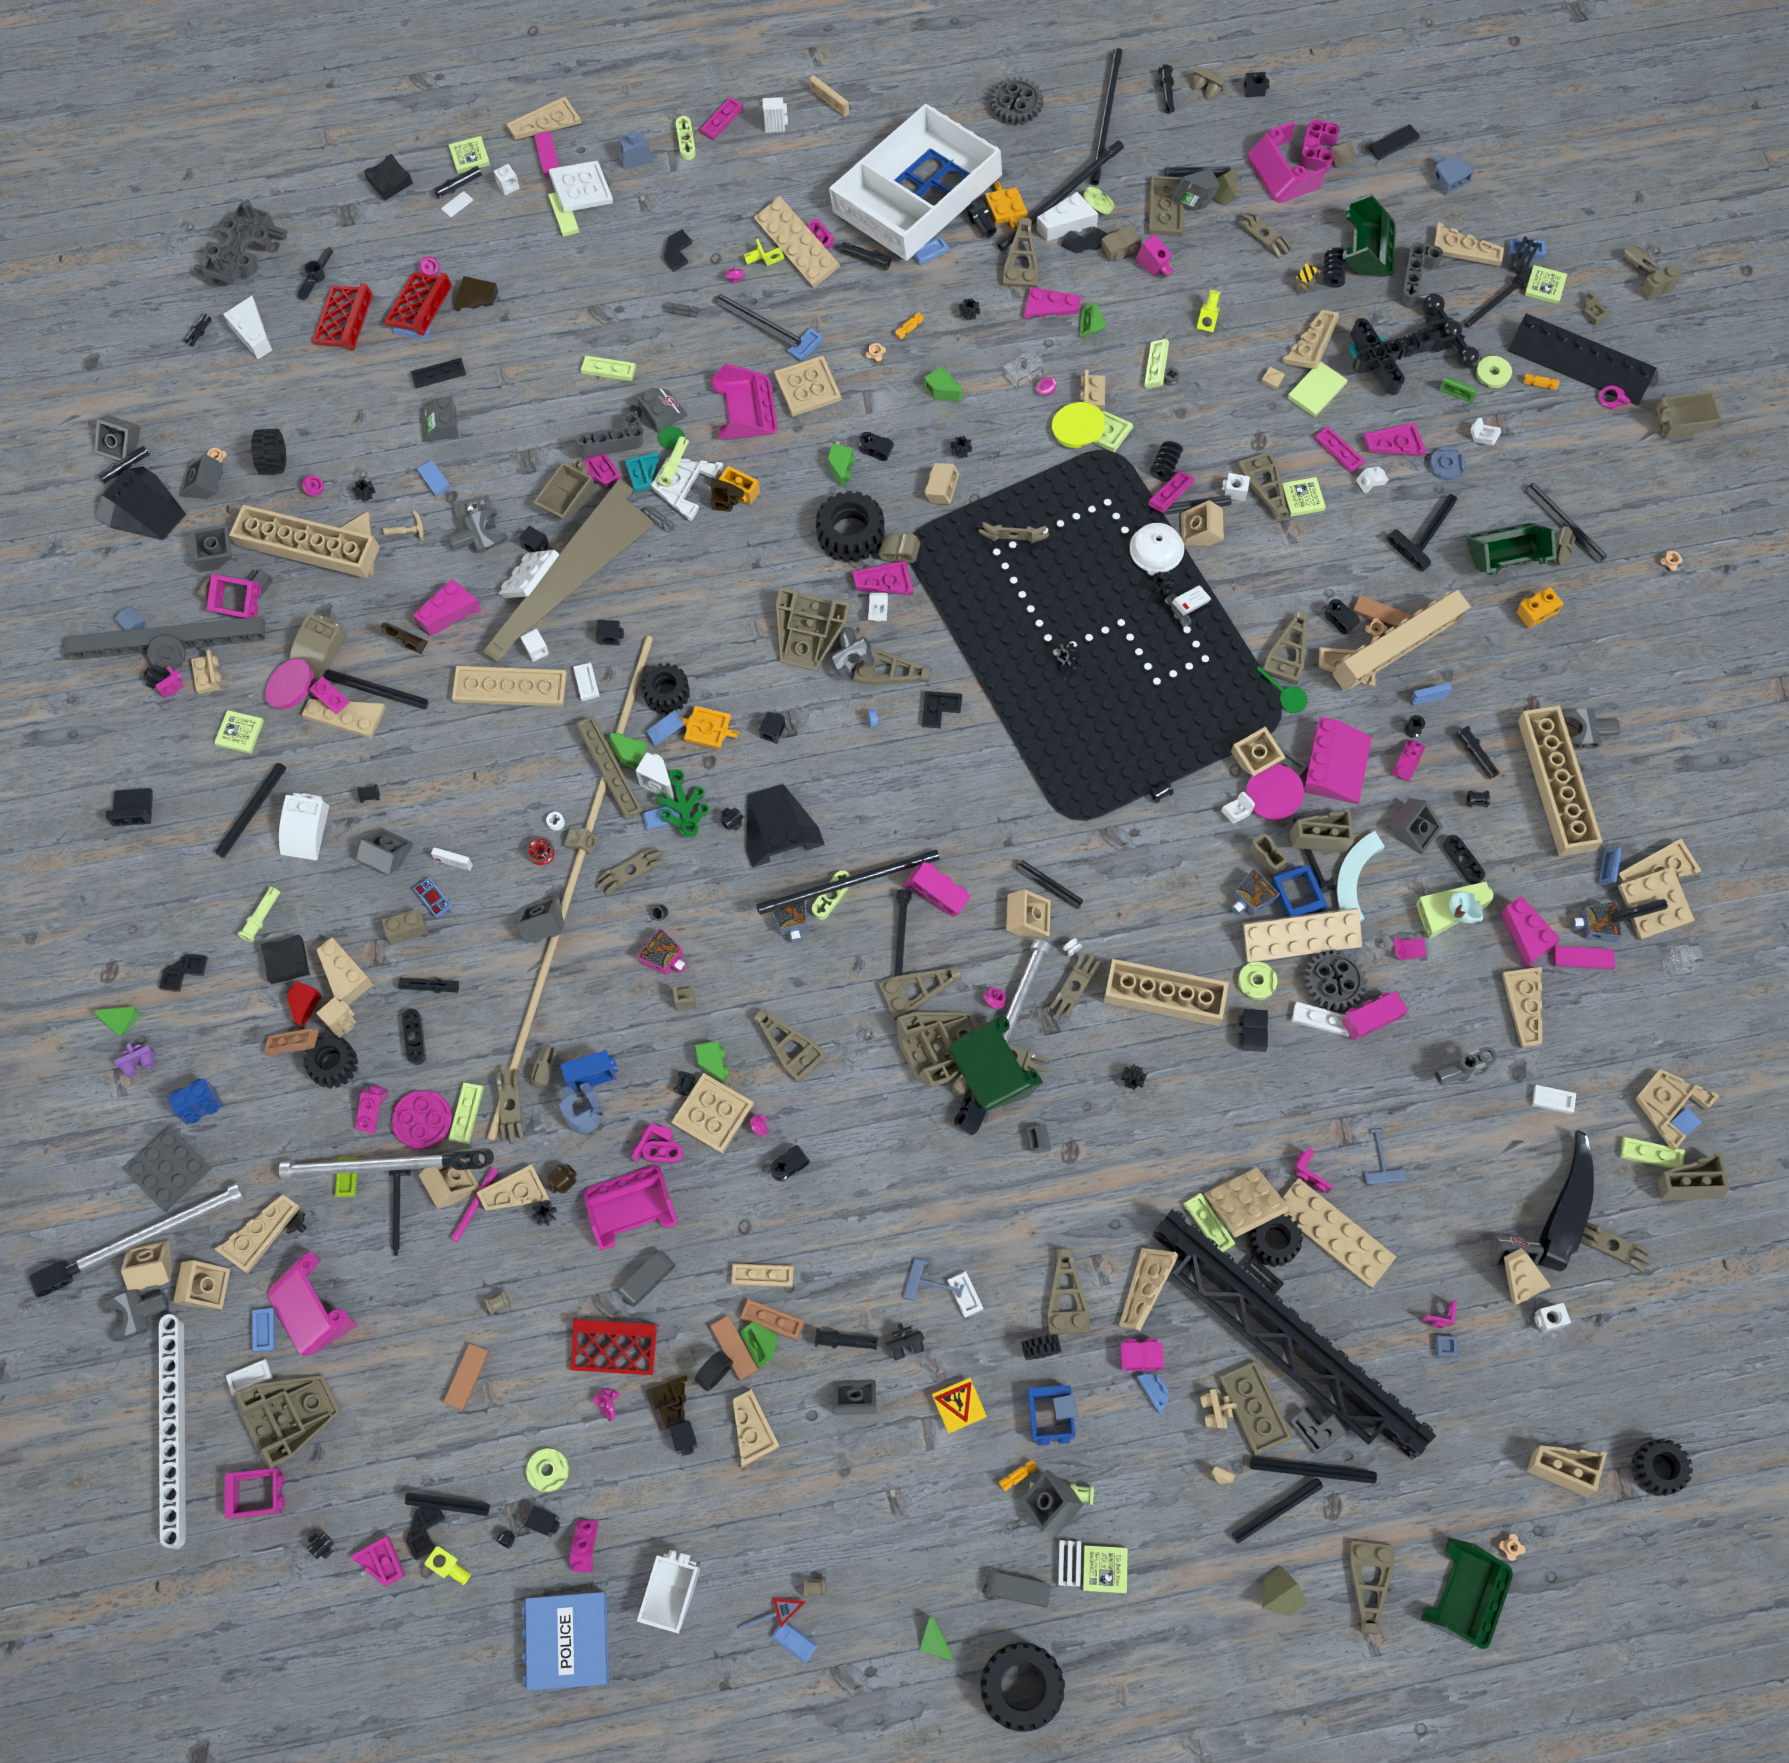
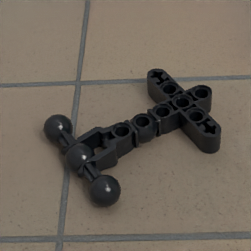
M1430 294L1423 301L1424 311L1428 315L1435 316L1437 320L1430 321L1426 328L1419 330L1417 333L1414 332L1412 336L1404 335L1396 340L1382 342L1370 322L1365 318L1357 319L1350 332L1352 340L1359 349L1352 364L1353 370L1357 373H1365L1372 370L1384 390L1390 395L1398 394L1405 381L1403 373L1396 364L1397 359L1401 360L1402 357H1411L1414 354L1431 350L1440 352L1454 344L1459 352L1457 358L1459 365L1468 369L1475 367L1479 363L1480 354L1476 348L1467 346L1464 341L1466 336L1462 335L1461 324L1453 320L1452 317L1447 316L1444 311L1445 301L1439 294ZM1440 330V335L1442 338L1433 333Z

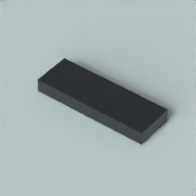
M1409 124L1371 144L1369 150L1379 161L1419 140L1420 135Z
M462 358L413 370L411 374L415 388H420L465 376L466 371Z

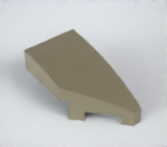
M1588 290L1584 314L1592 323L1597 325L1609 318L1610 312L1598 303L1599 297Z

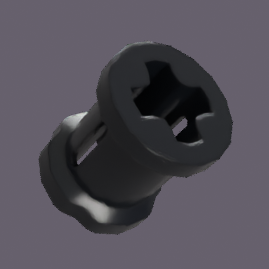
M1419 715L1410 717L1405 727V733L1408 737L1417 738L1420 736L1425 726L1424 718Z
M1167 780L1155 788H1149L1150 796L1155 803H1159L1160 799L1174 794L1173 788Z
M377 784L371 787L362 788L360 786L357 788L360 803L373 799L380 800Z
M1469 790L1467 792L1468 807L1484 806L1488 808L1490 804L1489 791L1473 792Z
M680 1071L678 1072L679 1079L676 1087L673 1088V1092L689 1096L691 1093L689 1090L692 1081L695 1080V1075Z

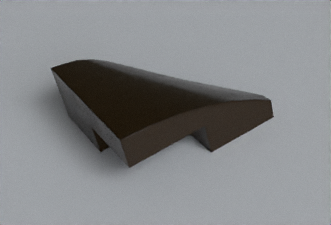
M463 276L455 303V311H461L460 308L470 306L472 309L480 306H492L498 294L496 283Z
M717 479L711 480L712 510L730 512L733 506L738 504L739 498L744 497V491L731 483Z
M383 622L380 626L384 634L401 640L405 648L422 654L428 643L425 639L388 622Z
M686 1375L646 1391L660 1431L684 1421L685 1411L683 1407L686 1402V1395H684L685 1382H687Z

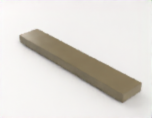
M590 716L576 722V727L625 820L643 813L640 803L594 717Z

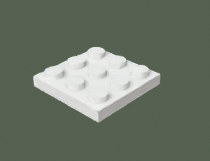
M598 161L549 169L550 178L564 212L613 203V198Z
M555 550L525 554L520 566H517L512 571L511 578L502 584V590L499 592V595L503 598L529 596L559 554Z

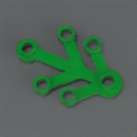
M674 769L669 774V780L674 785L678 803L670 799L663 792L657 794L656 802L658 805H666L680 813L683 820L672 815V812L668 809L662 810L660 819L663 822H671L678 826L680 833L684 837L692 838L697 835L699 830L697 824L703 816L708 814L709 807L705 803L699 804L697 812L692 819L689 812L696 802L704 797L705 791L702 787H695L692 796L686 802L682 787L684 773L679 769ZM700 791L702 794L697 795L695 792ZM663 797L665 798V800L661 801L659 800V798ZM700 808H705L706 811L702 812ZM663 814H668L669 817L665 818Z

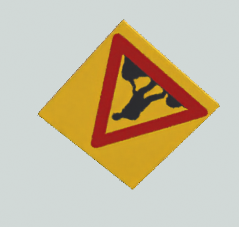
M971 1378L932 1394L948 1434L987 1417Z

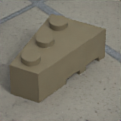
M1350 808L1338 813L1331 812L1320 817L1317 815L1299 819L1289 831L1291 848L1345 853L1354 843Z
M1721 1152L1708 1158L1699 1159L1697 1162L1665 1171L1657 1181L1661 1200L1722 1199L1730 1190Z

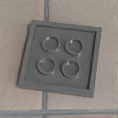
M169 1127L124 1171L167 1212L212 1168Z

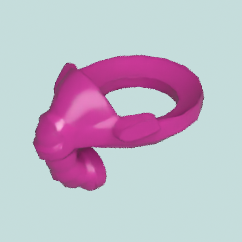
M1607 386L1602 389L1599 395L1600 403L1611 410L1630 403V399L1624 394L1625 392L1617 386ZM1608 390H1614L1618 396L1615 401L1606 402L1603 399L1604 393Z
M601 1389L597 1392L593 1402L601 1406V1413L605 1414L608 1421L611 1422L615 1420V1408L611 1398L617 1399L620 1394L612 1389Z

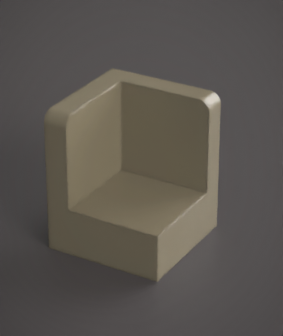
M1351 140L1336 144L1330 148L1334 154L1335 167L1356 160Z
M676 985L672 986L677 1011L696 1008L693 987L677 990Z

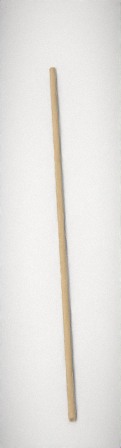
M646 636L616 733H624L653 641L651 636ZM603 776L601 777L585 828L590 832L593 831L607 787ZM583 849L578 850L562 900L563 920H565L586 853ZM560 934L556 937H551L509 1067L511 1085L514 1081V1072L518 1069ZM499 1102L487 1139L495 1141L501 1122Z

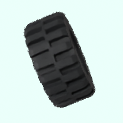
M846 491L843 494L842 492L836 493L835 497L830 496L827 498V503L823 502L816 514V534L820 547L825 550L828 556L833 555L834 559L838 561L843 559L844 562H849V560L858 562L861 558L864 560L869 558L870 553L873 555L877 552V547L881 546L885 529L883 511L876 500L871 501V496L867 494L864 496L862 492L856 491V493H852V491ZM847 518H855L866 524V528L855 535L841 534L834 529V526L839 521Z
M1016 1642L1006 1645L995 1652L985 1665L980 1680L981 1698L985 1709L992 1719L1003 1727L1018 1732L1037 1730L1053 1720L1060 1710L1065 1695V1680H1063V1672L1061 1667L1058 1666L1056 1659L1047 1650L1032 1643ZM1017 1665L1032 1667L1042 1679V1696L1036 1705L1028 1709H1018L1011 1706L1005 1700L1002 1693L1004 1675L1010 1668Z

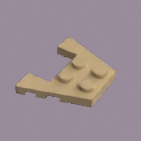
M1659 1069L1635 1099L1671 1150L1675 1151L1687 1136L1670 1123L1672 1118L1689 1097L1705 1110H1708L1719 1095L1702 1090L1703 1088L1698 1085L1688 1084L1684 1082V1079Z

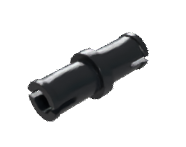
M202 313L196 324L191 326V331L184 339L186 344L192 339L189 346L193 347L199 337L204 335L206 327L212 321L210 316L204 321L207 314Z

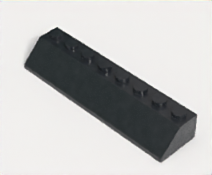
M1527 313L1508 349L1510 353L1602 391L1603 388L1610 385L1617 386L1625 392L1624 394L1630 399V403L1637 406L1657 367ZM1614 390L1606 391V393L1610 395H1613L1615 397L1618 396L1617 392Z

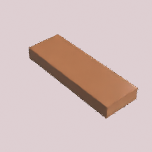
M1361 595L1353 610L1357 615L1372 621L1378 618L1385 626L1397 628L1404 619L1408 618L1410 620L1411 614Z
M316 1028L270 1035L268 1036L264 1053L267 1056L312 1049L315 1047L319 1031Z
M747 1299L740 1316L741 1320L749 1323L756 1322L772 1332L798 1341L805 1320Z
M729 1316L710 1325L723 1351L733 1360L732 1367L740 1381L758 1371Z
M472 1344L468 1345L445 1397L444 1404L464 1411L489 1351Z

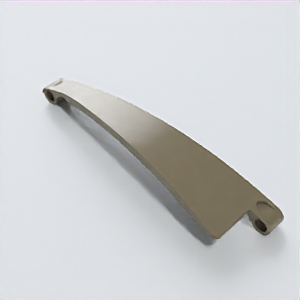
M619 478L562 550L530 595L525 597L483 651L484 654L498 663L519 637L651 528L654 524L653 520L626 500L634 490L632 487Z

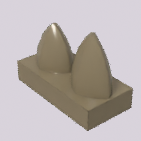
M1196 66L1194 69L1193 88L1194 90L1200 89L1207 83V100L1215 97L1220 91L1225 90L1227 86L1226 79L1199 66Z

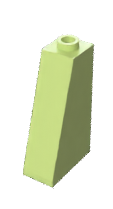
M1487 882L1420 897L1416 905L1428 939L1461 922L1453 916L1449 908L1450 897L1454 892L1472 893L1475 895L1474 900L1480 901L1482 909L1487 907L1493 899L1492 889L1488 887Z

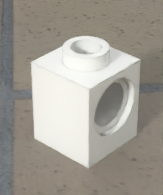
M509 164L494 171L497 185L505 196L520 189L517 176Z
M1229 473L1227 480L1224 479L1222 490L1225 491L1224 496L1230 495L1231 499L1245 501L1250 477Z
M537 629L527 631L520 637L532 662L549 655L547 646Z
M1564 1303L1541 1308L1535 1312V1323L1542 1333L1566 1327L1571 1323ZM1547 1314H1551L1554 1316V1323H1551L1547 1319Z

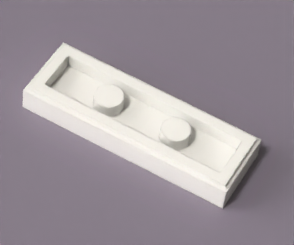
M1299 1002L1295 1003L1291 1022L1347 1037L1350 1036L1342 1023L1346 1016L1345 1014Z

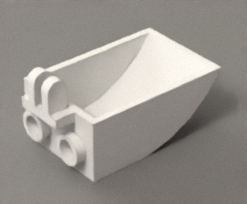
M293 793V796L286 795L279 827L281 855L318 860L329 805L323 801L321 796L304 793Z
M669 1550V1554L664 1553L663 1557L656 1556L637 1619L638 1622L679 1634L700 1569L696 1567L697 1563L689 1561L690 1555Z

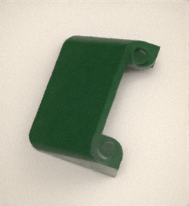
M1006 1015L987 1022L957 1038L949 1045V1051L978 1104L985 1110H993L1025 1099L1043 1083L1035 1070L1030 1069L1023 1072L1002 1034L1006 1033L1010 1028Z
M1449 1538L1444 1552L1445 1556L1454 1561L1439 1606L1438 1608L1426 1606L1420 1620L1475 1647L1486 1649L1492 1641L1513 1578V1571L1508 1564L1478 1545Z

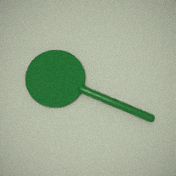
M668 426L660 431L658 440L662 447L672 450L678 438L685 436L680 428Z
M1257 667V670L1282 692L1280 702L1284 710L1289 713H1300L1306 708L1308 698L1301 688L1291 686L1284 689L1261 667Z

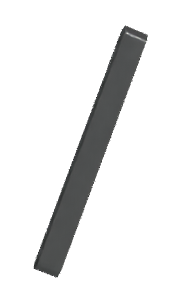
M259 617L68 636L64 639V657L69 660L148 653L151 641L164 634L176 636L182 641L186 649L262 641L265 639V620Z

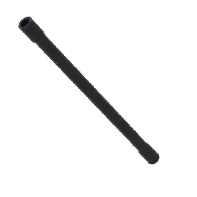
M1115 48L1112 54L1111 70L1094 161L1105 150L1118 71L1123 54L1120 48ZM1101 167L1090 176L1089 182L1091 185H1099Z
M1117 140L1106 152L1028 218L1032 221L1031 226L1037 222L1038 216L1057 205L1109 159L1124 149L1123 143ZM1018 227L997 243V247L1001 251H1004L1013 243Z
M936 849L925 852L916 857L778 899L756 904L759 915L772 912L778 908L916 867L923 862L932 863L940 860V856Z

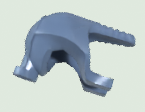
M589 1083L579 1085L586 1095L587 1101L584 1109L578 1112L573 1108V1103L576 1099L575 1092L571 1086L563 1087L561 1091L564 1094V1099H559V1108L567 1125L574 1132L580 1134L593 1132L600 1125L601 1118L604 1116L603 1110L599 1108L597 1092Z

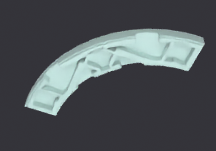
M1375 831L1362 838L1347 854L1340 868L1336 884L1338 910L1358 908L1360 922L1364 920V916L1357 900L1358 877L1364 864L1385 847Z

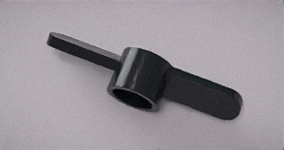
M330 247L323 251L318 261H309L305 265L307 278L297 294L301 300H306L315 284L325 278L323 268L333 253Z

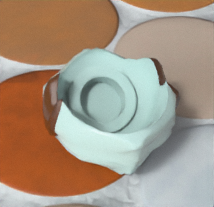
M1457 891L1451 895L1449 908L1453 916L1459 921L1475 923L1483 920L1481 903L1474 900V894Z

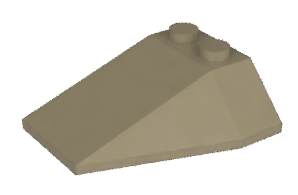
M780 587L776 602L780 662L817 671L845 626L851 603L835 599L833 601Z
M913 1012L896 1019L899 1046L915 1078L930 1088L949 1082L961 1072L949 1051V1045L957 1038L980 1027L973 1013Z
M323 1375L254 1384L235 1393L245 1427L260 1458L270 1469L293 1458L341 1413Z

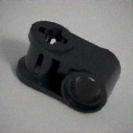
M864 432L859 438V450L861 453L880 461L888 460L894 446L892 440L871 432Z
M1333 599L1329 602L1328 608L1324 613L1325 618L1339 632L1347 635L1360 623L1358 615L1339 599Z
M795 1145L772 1162V1176L776 1181H785L796 1172L804 1169L810 1163V1160L799 1145ZM777 1168L784 1169V1172L777 1171Z

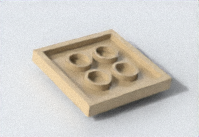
M824 356L774 371L775 378L792 417L842 401Z
M1673 867L1618 885L1627 909L1661 899L1667 901V909L1631 919L1639 940L1695 921Z
M703 1073L671 1123L673 1126L723 1155L755 1104L753 1101Z
M1258 1168L1204 1193L1205 1199L1234 1238L1289 1211L1288 1205Z

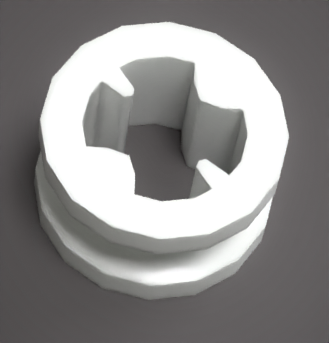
M552 812L546 818L547 825L552 830H560L565 824L564 818L558 812ZM554 818L559 820L556 825L553 824Z
M1076 938L1069 941L1063 947V950L1068 952L1067 955L1069 957L1076 954L1082 948V945L1077 943L1078 940Z

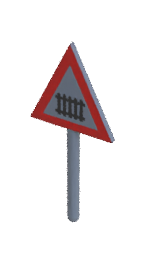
M772 1598L776 1612L742 1624L738 1629H745L776 1616L778 1617L780 1628H782L807 1601Z

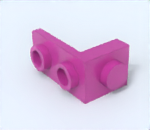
M324 677L316 680L310 686V695L316 700L320 699L335 714H338L349 704V700Z
M1408 739L1392 774L1410 781L1426 747L1418 741Z
M371 1085L361 1092L355 1126L356 1130L371 1134L376 1132L380 1103L388 1098L389 1090L382 1089L379 1085Z
M652 1122L649 1127L646 1126L641 1134L642 1139L639 1145L636 1144L632 1149L633 1162H639L643 1155L642 1149L647 1142L651 1141L653 1136L664 1142H672L674 1140L673 1133H671L672 1130L665 1125L658 1126Z
M1308 1147L1305 1152L1301 1151L1295 1161L1298 1164L1293 1172L1302 1181L1312 1183L1313 1187L1319 1192L1329 1193L1333 1185L1305 1168L1315 1153L1314 1150Z
M583 1519L577 1521L570 1551L571 1571L580 1573L593 1572V1549L599 1526L598 1521Z

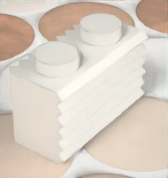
M783 97L763 98L765 132H785V125H788V116L784 115L787 114V103H783Z

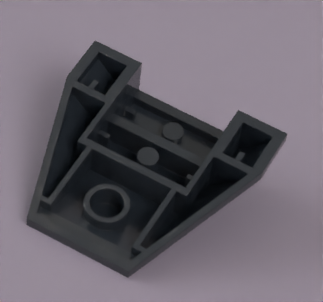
M141 466L125 469L101 495L96 519L113 529L164 540L186 516V513L158 476Z
M784 784L747 795L746 851L752 868L770 863V856L804 845L807 851L825 845L817 824Z

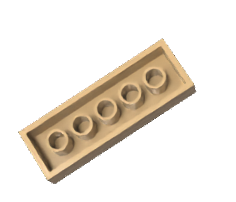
M1112 959L1103 1003L1220 1026L1223 1019L1229 982Z

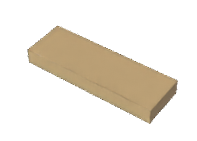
M816 76L810 77V90L846 117L849 114V102Z
M732 1264L731 1285L793 1288L794 1266Z

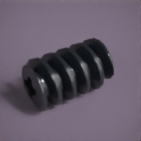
M1331 248L1324 254L1323 282L1328 287L1338 288L1345 284L1346 262H1344L1342 256L1344 253L1343 248Z
M1165 441L1161 444L1150 468L1151 474L1157 480H1170V476L1173 474V470L1183 452V447L1173 441Z

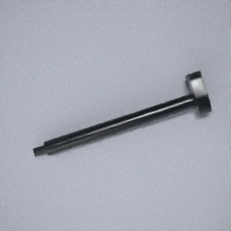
M1304 849L1321 892L1325 893L1335 890L1336 883L1334 878L1325 881L1312 850Z
M411 1169L389 1170V1176H393L392 1250H394V1256H398V1250H400L401 1176H411Z

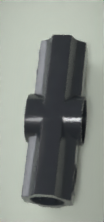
M976 198L966 207V210L968 211L970 222L973 225L976 224L983 237L988 239L993 237L997 232V228L990 218L987 206L985 204L982 205L979 199Z

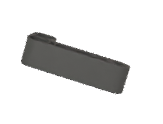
M1414 243L1411 246L1407 257L1400 303L1404 307L1410 308L1416 303L1423 268L1435 269L1439 266L1443 255V250L1440 247L1423 243Z
M626 412L623 415L622 427L579 434L576 437V454L579 457L586 458L640 448L643 445L644 431L638 415L634 412Z

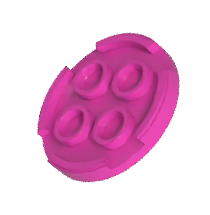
M292 659L279 666L267 683L265 692L267 702L277 710L290 709L299 704L308 694L307 689L314 678L312 667L302 659Z
M1275 764L1258 775L1251 776L1246 794L1255 803L1253 808L1255 814L1270 821H1281L1297 812L1303 801L1304 787L1295 771L1286 766Z
M414 1091L404 1096L395 1106L392 1117V1129L399 1141L405 1146L418 1150L429 1149L441 1143L448 1135L453 1121L452 1111L447 1101L440 1094L433 1091Z

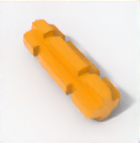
M919 312L913 316L914 318L911 317L902 325V328L899 327L895 331V336L899 339L904 338L905 334H908L917 327V324L919 325L923 322V315Z
M1528 373L1524 376V384L1531 385L1532 383L1533 386L1550 387L1549 389L1557 390L1559 386L1558 379L1552 378L1550 380L1548 377L1538 375L1534 377L1533 374Z
M1033 1460L1025 1463L1024 1467L1022 1465L1010 1473L1009 1477L1001 1479L999 1484L1004 1491H1007L1013 1484L1016 1485L1028 1477L1029 1473L1032 1474L1037 1471L1038 1467Z

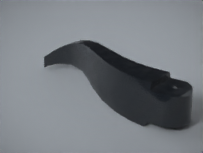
M1580 1130L1575 1131L1573 1161L1568 1178L1538 1240L1544 1250L1538 1265L1559 1272L1566 1269L1571 1254L1578 1251L1593 1202L1594 1172L1592 1154L1587 1135Z

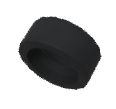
M723 1351L716 1352L700 1368L695 1376V1382L705 1391L711 1390L728 1373L733 1365V1360Z

